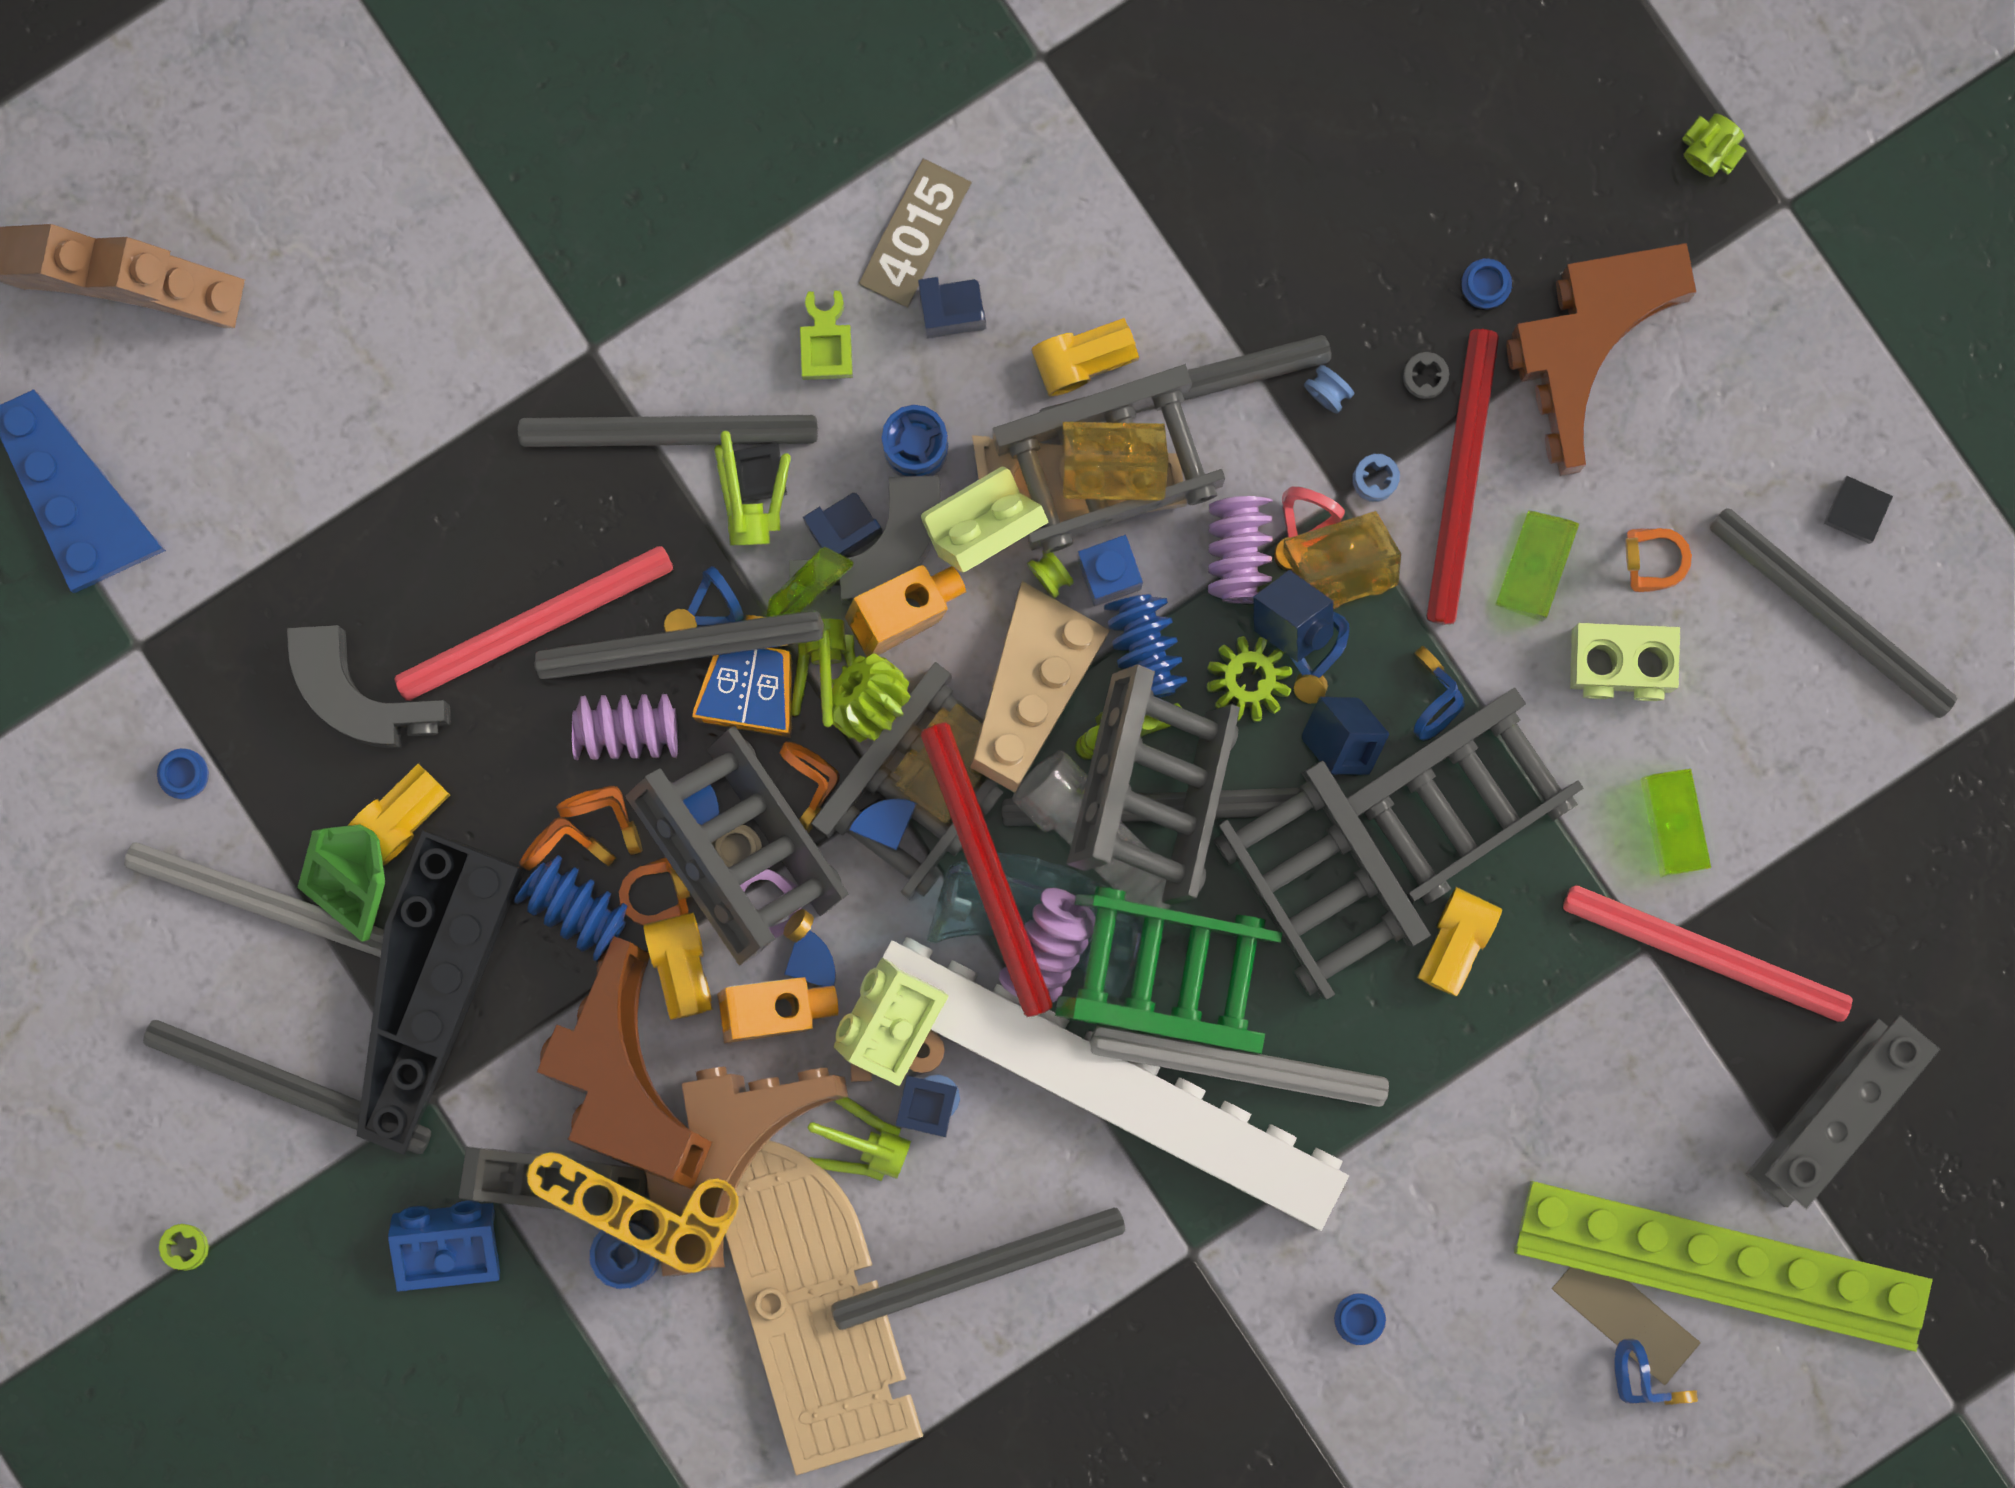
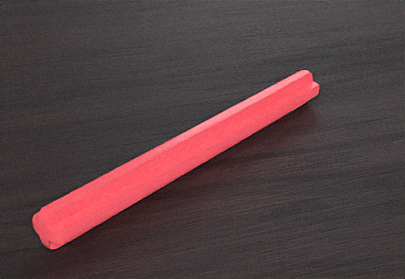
M657 546L396 675L394 678L396 687L402 698L410 701L670 573L673 570V564L666 550L662 546Z
M1578 885L1572 886L1566 895L1563 909L1566 912L1834 1021H1845L1850 1013L1853 999L1849 995Z

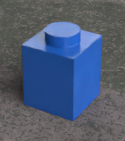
M1126 535L1078 551L1077 561L1094 607L1142 589L1143 580Z

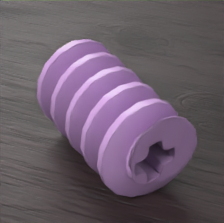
M1235 496L1209 504V513L1222 518L1209 524V533L1222 538L1209 544L1208 552L1211 555L1221 558V560L1215 561L1208 566V573L1221 578V580L1208 585L1209 594L1221 598L1223 602L1254 604L1253 596L1259 593L1257 592V587L1272 582L1271 576L1258 572L1259 566L1272 562V556L1258 552L1259 546L1272 542V536L1258 532L1259 526L1272 522V516L1258 512V507L1273 500L1256 496Z
M647 694L641 695L637 709L631 708L627 695H621L617 709H611L607 696L601 695L596 710H591L586 696H580L577 708L573 710L572 752L574 760L579 759L583 746L586 747L590 759L598 760L604 745H606L611 759H619L624 745L627 746L631 758L639 759L644 744L647 745L652 758L660 757L664 744H667L671 756L677 758L676 709L672 708L667 694L661 695L658 707L652 709Z
M1048 888L1041 893L1043 904H1037L1033 908L1032 917L1034 920H1029L1024 925L1052 1002H1055L1058 996L1061 995L1063 986L1071 977V970L1078 964L1080 954L1088 946V938L1093 934L1095 915L1089 907L1074 905L1076 896L1058 888ZM1004 967L999 972V980L1003 988L1017 997L1007 967Z

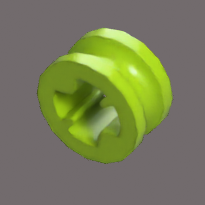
M1042 551L1043 556L1039 561L1031 559L1027 562V565L1040 584L1055 599L1060 595L1059 588L1063 585L1072 586L1074 580L1053 552L1045 554Z
M187 1224L173 1225L160 1238V1257L165 1264L173 1269L183 1271L196 1269L204 1262L208 1255L209 1245L207 1238L195 1226ZM181 1233L186 1239L195 1238L197 1243V1249L190 1250V1252L194 1253V1256L188 1261L183 1256H173L171 1252V1245H178L173 1241L174 1238Z

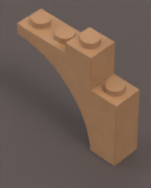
M53 224L0 227V282L23 290L54 291L108 299L168 312L221 328H235L245 279L172 256L169 250L130 237L93 238Z
M715 1067L697 1071L696 1081L682 1083L688 1125L691 1131L711 1141V1147L693 1190L646 1172L650 1201L681 1217L695 1189L706 1180L720 1179L726 1181L736 1191L740 1179L750 1162L779 1130L792 1120L816 1107L848 1097L845 1077L829 1076L828 1068H817L799 1072V1082L780 1085L779 1077L751 1081L748 1083L750 1091L746 1092L744 1076L727 1074L726 1067ZM710 1187L700 1197V1208L709 1217H720L729 1209L730 1197L724 1189ZM652 1212L655 1233H657L660 1227L659 1219ZM692 1233L681 1236L675 1245V1253L678 1259L687 1264L700 1261L706 1251L703 1239ZM724 1237L710 1263L698 1272L725 1267L723 1258ZM660 1260L663 1276L691 1274L680 1271Z

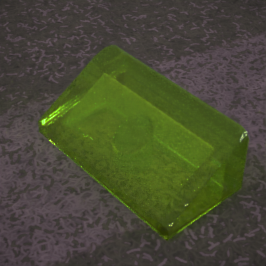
M1528 510L1495 605L1543 622L1548 616L1579 523Z
M827 547L820 549L769 599L766 617L807 611L853 567L854 562Z
M1684 769L1642 777L1641 783L1660 877L1711 868L1692 770Z

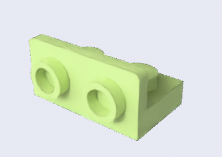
M1004 466L938 503L921 515L923 524L938 557L962 573L1049 523L1042 506L1019 492L1011 471Z
M882 958L877 967L871 969L863 979L860 988L861 996L851 1013L845 1015L839 1023L834 1048L848 1062L900 1086L949 996L943 990L900 970L892 962Z

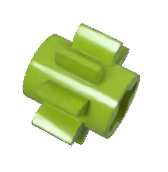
M1714 114L1709 122L1702 116H1699L1682 138V141L1689 145V148L1684 153V157L1695 169L1707 176L1714 177L1719 169L1729 175L1746 153V149L1738 145L1744 138V133L1734 122L1723 115Z

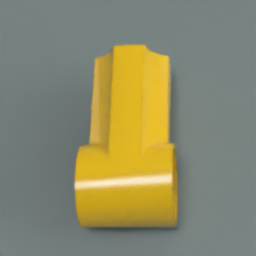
M1125 318L1075 336L1073 333L1061 334L1044 340L1031 349L1046 391L1050 397L1076 390L1089 383L1092 377L1113 371L1139 360L1136 343Z
M418 763L381 800H374L360 811L349 825L360 824L374 831L380 841L383 866H385L405 849L414 837L413 832L450 794Z
M1455 887L1437 924L1438 934L1420 969L1417 979L1440 991L1457 997L1471 971L1479 949L1483 950L1487 945L1499 921L1502 908Z
M694 913L644 924V934L650 959L654 969L658 968L669 1019L685 1018L713 1010L710 990L701 957H704V951Z

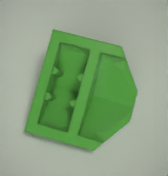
M360 824L312 831L298 888L360 941L370 940L385 885L378 837L374 831Z

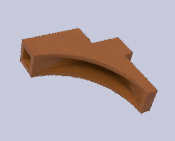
M1687 243L1568 264L1561 274L1562 280L1556 281V292L1560 309H1568L1569 315L1517 324L1512 332L1513 339L1506 341L1510 367L1512 370L1519 369L1521 382L1541 379L1542 384L1536 385L1535 388L1536 400L1540 414H1548L1551 434L1545 435L1546 452L1549 463L1558 464L1560 476L1580 473L1586 465L1584 451L1586 405L1592 384L1607 354L1620 339L1642 321L1664 309L1689 302L1695 295L1696 287Z
M613 936L609 948L599 958L597 976L591 991L582 1000L578 1008V1022L574 1031L556 1024L552 1036L545 1041L541 1049L540 1065L537 1072L559 1084L587 1094L584 1102L577 1107L571 1121L572 1131L568 1140L590 1151L693 1190L712 1142L691 1131L678 1120L664 1104L652 1084L641 1053L638 1034L639 996L650 955L633 943Z

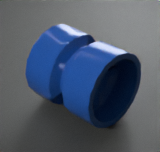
M920 405L901 407L889 416L883 426L881 439L886 462L893 472L901 477L933 476L939 472L947 460L949 448L945 423L940 416L928 407Z
M629 1221V1229L636 1238L646 1240L656 1235L647 1225L637 1221ZM603 1230L594 1237L589 1250L590 1265L596 1277L605 1285L617 1289L633 1288L650 1280L658 1271L660 1265L659 1259Z

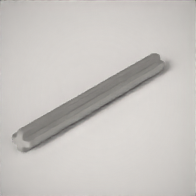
M137 842L132 843L127 851L124 865L128 869L381 957L384 929L373 926L370 940L362 942L319 906Z
M1097 1025L1091 1037V1052L1099 1056L1378 1107L1383 1106L1389 1092V1081L1387 1078L1105 1025Z

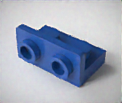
M462 1201L454 1204L452 1207L428 1209L424 1206H413L402 1210L400 1213H394L391 1218L388 1241L397 1291L499 1281L500 1265L493 1226L495 1218L494 1204Z

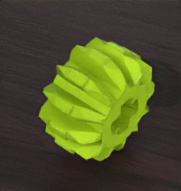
M1244 636L1238 637L1236 642L1237 656L1228 646L1222 645L1218 652L1228 665L1211 661L1207 668L1212 674L1223 677V679L1208 682L1206 685L1208 692L1225 691V694L1215 703V707L1217 709L1225 707L1232 701L1236 706L1240 707L1237 721H1240L1244 708L1250 707L1253 722H1260L1262 720L1261 703L1269 712L1276 714L1280 710V705L1271 694L1289 697L1291 693V688L1276 682V680L1290 677L1292 675V668L1288 666L1274 668L1273 666L1282 658L1284 652L1276 649L1268 657L1264 656L1262 653L1266 647L1267 640L1262 637L1256 642L1254 652L1249 651L1248 641ZM1245 667L1253 668V675L1257 672L1261 674L1262 680L1258 681L1254 692L1245 691L1246 684L1240 688L1236 682V679L1241 677Z
M875 653L866 658L859 655L850 667L842 666V673L838 678L832 679L833 725L848 738H853L859 743L867 738L875 741L879 738L882 730L887 729L891 731L892 722L897 717L904 715L901 708L911 697L907 692L910 682L904 677L903 672L886 658H881Z

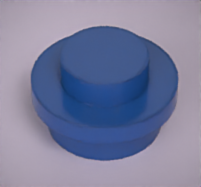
M1480 259L1473 262L1465 270L1461 280V289L1464 297L1471 305L1480 309H1493L1500 306L1506 301L1512 288V279L1508 269L1494 259Z
M185 748L175 749L167 753L160 761L157 769V780L160 787L166 794L176 799H190L197 796L204 790L209 779V769L204 758L197 752Z
M1356 1293L1345 1297L1338 1304L1334 1314V1324L1339 1335L1347 1342L1355 1345H1366L1380 1337L1385 1328L1386 1315L1382 1305L1374 1297Z

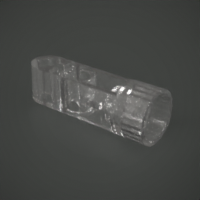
M1064 750L1056 751L1040 762L1024 778L1016 792H1014L1012 801L1043 832L1054 829L1071 846L1088 775ZM1120 821L1118 828L1120 839L1149 850ZM1113 858L1110 864L1093 868L1113 889L1126 892L1125 901L1163 909H1169L1172 906L1162 902L1166 879Z

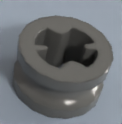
M1431 352L1418 353L1413 356L1405 366L1403 373L1404 385L1407 390L1415 397L1422 399L1434 398L1440 394L1448 384L1449 379L1448 365L1442 357ZM1417 364L1425 368L1431 364L1435 365L1440 372L1434 376V378L1440 379L1438 385L1434 388L1427 383L1421 387L1417 386L1413 378H1416L1418 373L1412 372L1413 368Z

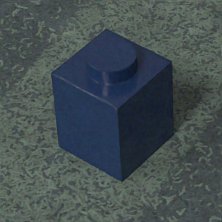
M1291 570L1253 596L1254 631L1296 662L1302 660L1312 651L1323 648L1333 636V600Z

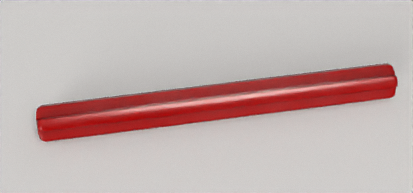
M1474 329L1469 333L1426 615L1428 621L1441 625L1454 624L1458 612L1499 342L1498 333L1488 329Z
M942 722L925 728L921 731V738L1023 1013L1027 1017L1045 1013L1053 1007V1003L950 725L947 722Z

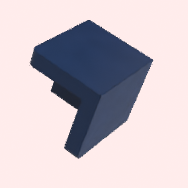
M938 277L918 280L927 338L986 329V318L982 305L980 286L976 279L940 285Z
M851 493L824 511L819 506L803 516L806 527L827 559L846 558L883 533L880 524L876 519H873L857 493Z
M1319 697L1302 733V740L1319 761L1325 762L1331 774L1370 775L1389 733L1359 698Z
M907 1075L895 1126L947 1137L957 1087Z

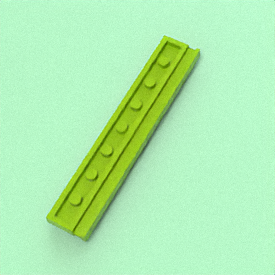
M1530 1181L1519 1228V1237L1514 1250L1515 1254L1917 1352V1340L1919 1331L1922 1329L1933 1280L1535 1181Z

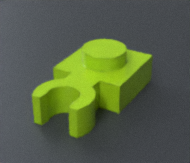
M840 290L834 291V305L827 311L819 310L815 306L814 291L808 292L806 295L805 305L807 313L814 320L815 326L800 327L803 380L853 378L851 326L836 325V320L841 317L844 310V300Z

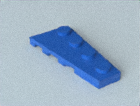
M33 389L0 405V438L71 592L77 593L166 551L37 391Z

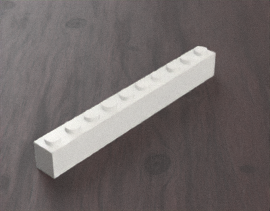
M906 937L901 945L891 940L883 956L884 959L892 962L900 970L943 990L949 996L931 1028L933 1032L1295 1219L1322 1231L1349 1175L1339 1171L1343 1161L1318 1148L1314 1149L1311 1156L1293 1147L1297 1139L1295 1136L1271 1124L1266 1132L1248 1124L1252 1114L1227 1101L1223 1102L1220 1109L1205 1102L1202 1098L1206 1091L1178 1077L1175 1085H1172L1156 1076L1160 1069L1159 1066L1095 1055L1091 1052L1093 1032L1087 1030L1084 1038L1073 1034L1065 1029L1069 1020L1056 1017L1055 1013L1050 1010L1037 1016L1027 1017L1023 1013L1018 997L1012 995L1002 985L996 984L992 992L974 983L978 973L953 960H951L948 968L930 960L929 958L933 950L919 942Z

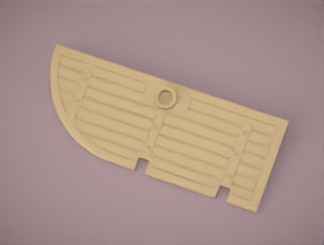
M769 1140L750 1162L736 1189L739 1205L725 1234L797 1476L923 1437V1433L911 1394L892 1400L888 1385L906 1380V1376L888 1315L840 1330L837 1328L831 1312V1306L835 1302L879 1288L877 1280L858 1285L855 1271L872 1266V1261L859 1219L852 1204L837 1182L823 1168L812 1162L809 1157L788 1146Z

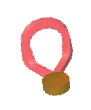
M1295 486L1288 488L1282 494V506L1288 538L1281 540L1274 550L1275 562L1280 568L1287 571L1299 569L1307 560L1308 552L1305 545L1341 522L1345 514L1343 507L1331 498L1316 491ZM1304 500L1316 504L1328 511L1331 516L1298 538L1293 511L1294 501Z

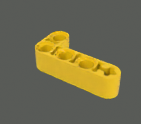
M554 1152L544 1153L535 1158L530 1164L527 1173L530 1188L540 1198L664 1263L687 1273L698 1272L710 1263L739 1205L738 1195L728 1182L720 1179H709L699 1184L680 1217L574 1160ZM554 1161L559 1162L563 1165L560 1174L575 1182L577 1171L587 1176V1179L576 1190L573 1205L563 1200V1197L569 1193V1190L559 1185H553L549 1191L541 1187L543 1178L537 1174L541 1165L550 1167ZM593 1185L605 1186L613 1195L612 1208L604 1215H592L583 1205L584 1193ZM710 1187L722 1188L730 1197L729 1209L720 1217H709L700 1208V1197ZM641 1209L654 1212L660 1224L656 1235L646 1240L636 1238L629 1229L630 1217L634 1212ZM692 1233L703 1239L706 1251L700 1261L687 1264L678 1259L675 1253V1245L681 1236Z

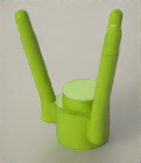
M726 430L722 431L720 435L722 445H716L714 451L727 511L730 545L770 544L769 531L781 530L780 510L791 457L788 453L782 454L769 512L763 513V503L742 504L731 435Z
M830 618L822 619L824 624L823 638L819 641L798 644L799 657L791 705V714L798 716L801 712L811 656V663L820 665L821 708L823 725L825 727H831L833 724L831 664L842 662L841 654H844L847 667H850L856 658L854 635L845 634L843 620Z
M848 1097L834 1102L879 1131L880 1134L871 1131L866 1141L814 1122L808 1124L810 1132L862 1151L860 1160L869 1163L862 1164L809 1157L819 1167L829 1171L865 1175L882 1181L884 1175L895 1179L898 1178L911 1143L910 1140L899 1137L900 1127L884 1122Z

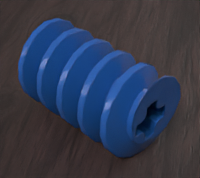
M1146 594L1105 604L1103 606L1104 610L1119 612L1108 621V628L1113 631L1124 632L1112 641L1113 648L1129 651V653L1117 660L1118 668L1124 670L1139 664L1153 670L1155 675L1151 690L1154 696L1161 699L1174 694L1175 689L1187 682L1186 676L1171 675L1170 673L1171 669L1183 661L1182 657L1169 656L1165 652V650L1178 642L1177 637L1161 636L1160 631L1173 623L1172 618L1156 616L1155 612L1168 603L1167 598L1152 597L1151 594Z
M557 855L547 863L543 862L531 874L516 895L514 902L519 904L530 897L527 912L533 916L547 908L544 924L551 928L563 921L560 936L566 940L580 932L576 948L584 952L597 944L593 960L598 962L603 952L609 948L613 936L619 937L626 924L624 917L628 906L622 903L612 911L608 910L607 907L611 893L606 891L596 899H593L591 894L595 882L590 879L579 887L574 885L578 869L573 867L563 875H560L558 871L562 858Z

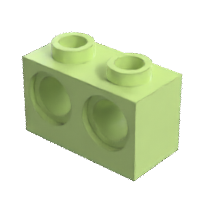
M1578 623L1572 628L1570 689L1583 690V698L1612 699L1614 698V691L1634 692V700L1663 701L1665 693H1672L1679 688L1680 627ZM1602 650L1609 655L1612 662L1609 674L1598 675L1590 670L1587 664L1589 651ZM1652 652L1660 658L1662 671L1658 677H1649L1641 672L1638 666L1640 653Z

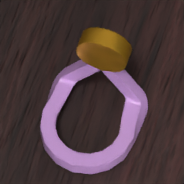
M770 869L764 870L740 885L745 892V889L752 882L769 880L784 894L797 887L796 884ZM800 908L790 914L788 920L774 927H769L775 938L784 934L785 937L796 943L808 933L813 924L814 917L805 909Z

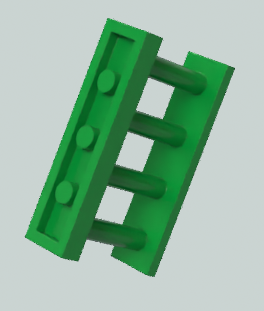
M1096 886L1094 895L1076 894L1074 905L1094 908L1097 911L1083 989L1078 988L1076 997L1058 996L1056 1017L1262 1054L1265 1033L1247 1030L1249 1021L1244 1020L1257 941L1281 943L1283 932L1265 929L1266 920L1257 917L1236 915L1235 923L1128 902L1125 901L1126 892L1118 889ZM1117 913L1144 918L1130 998L1125 997L1124 1006L1107 1003L1108 993L1103 992ZM1164 923L1191 928L1177 1007L1172 1006L1171 1015L1154 1012L1155 1002H1151ZM1211 932L1237 937L1224 1016H1218L1217 1024L1201 1021L1202 1011H1197Z

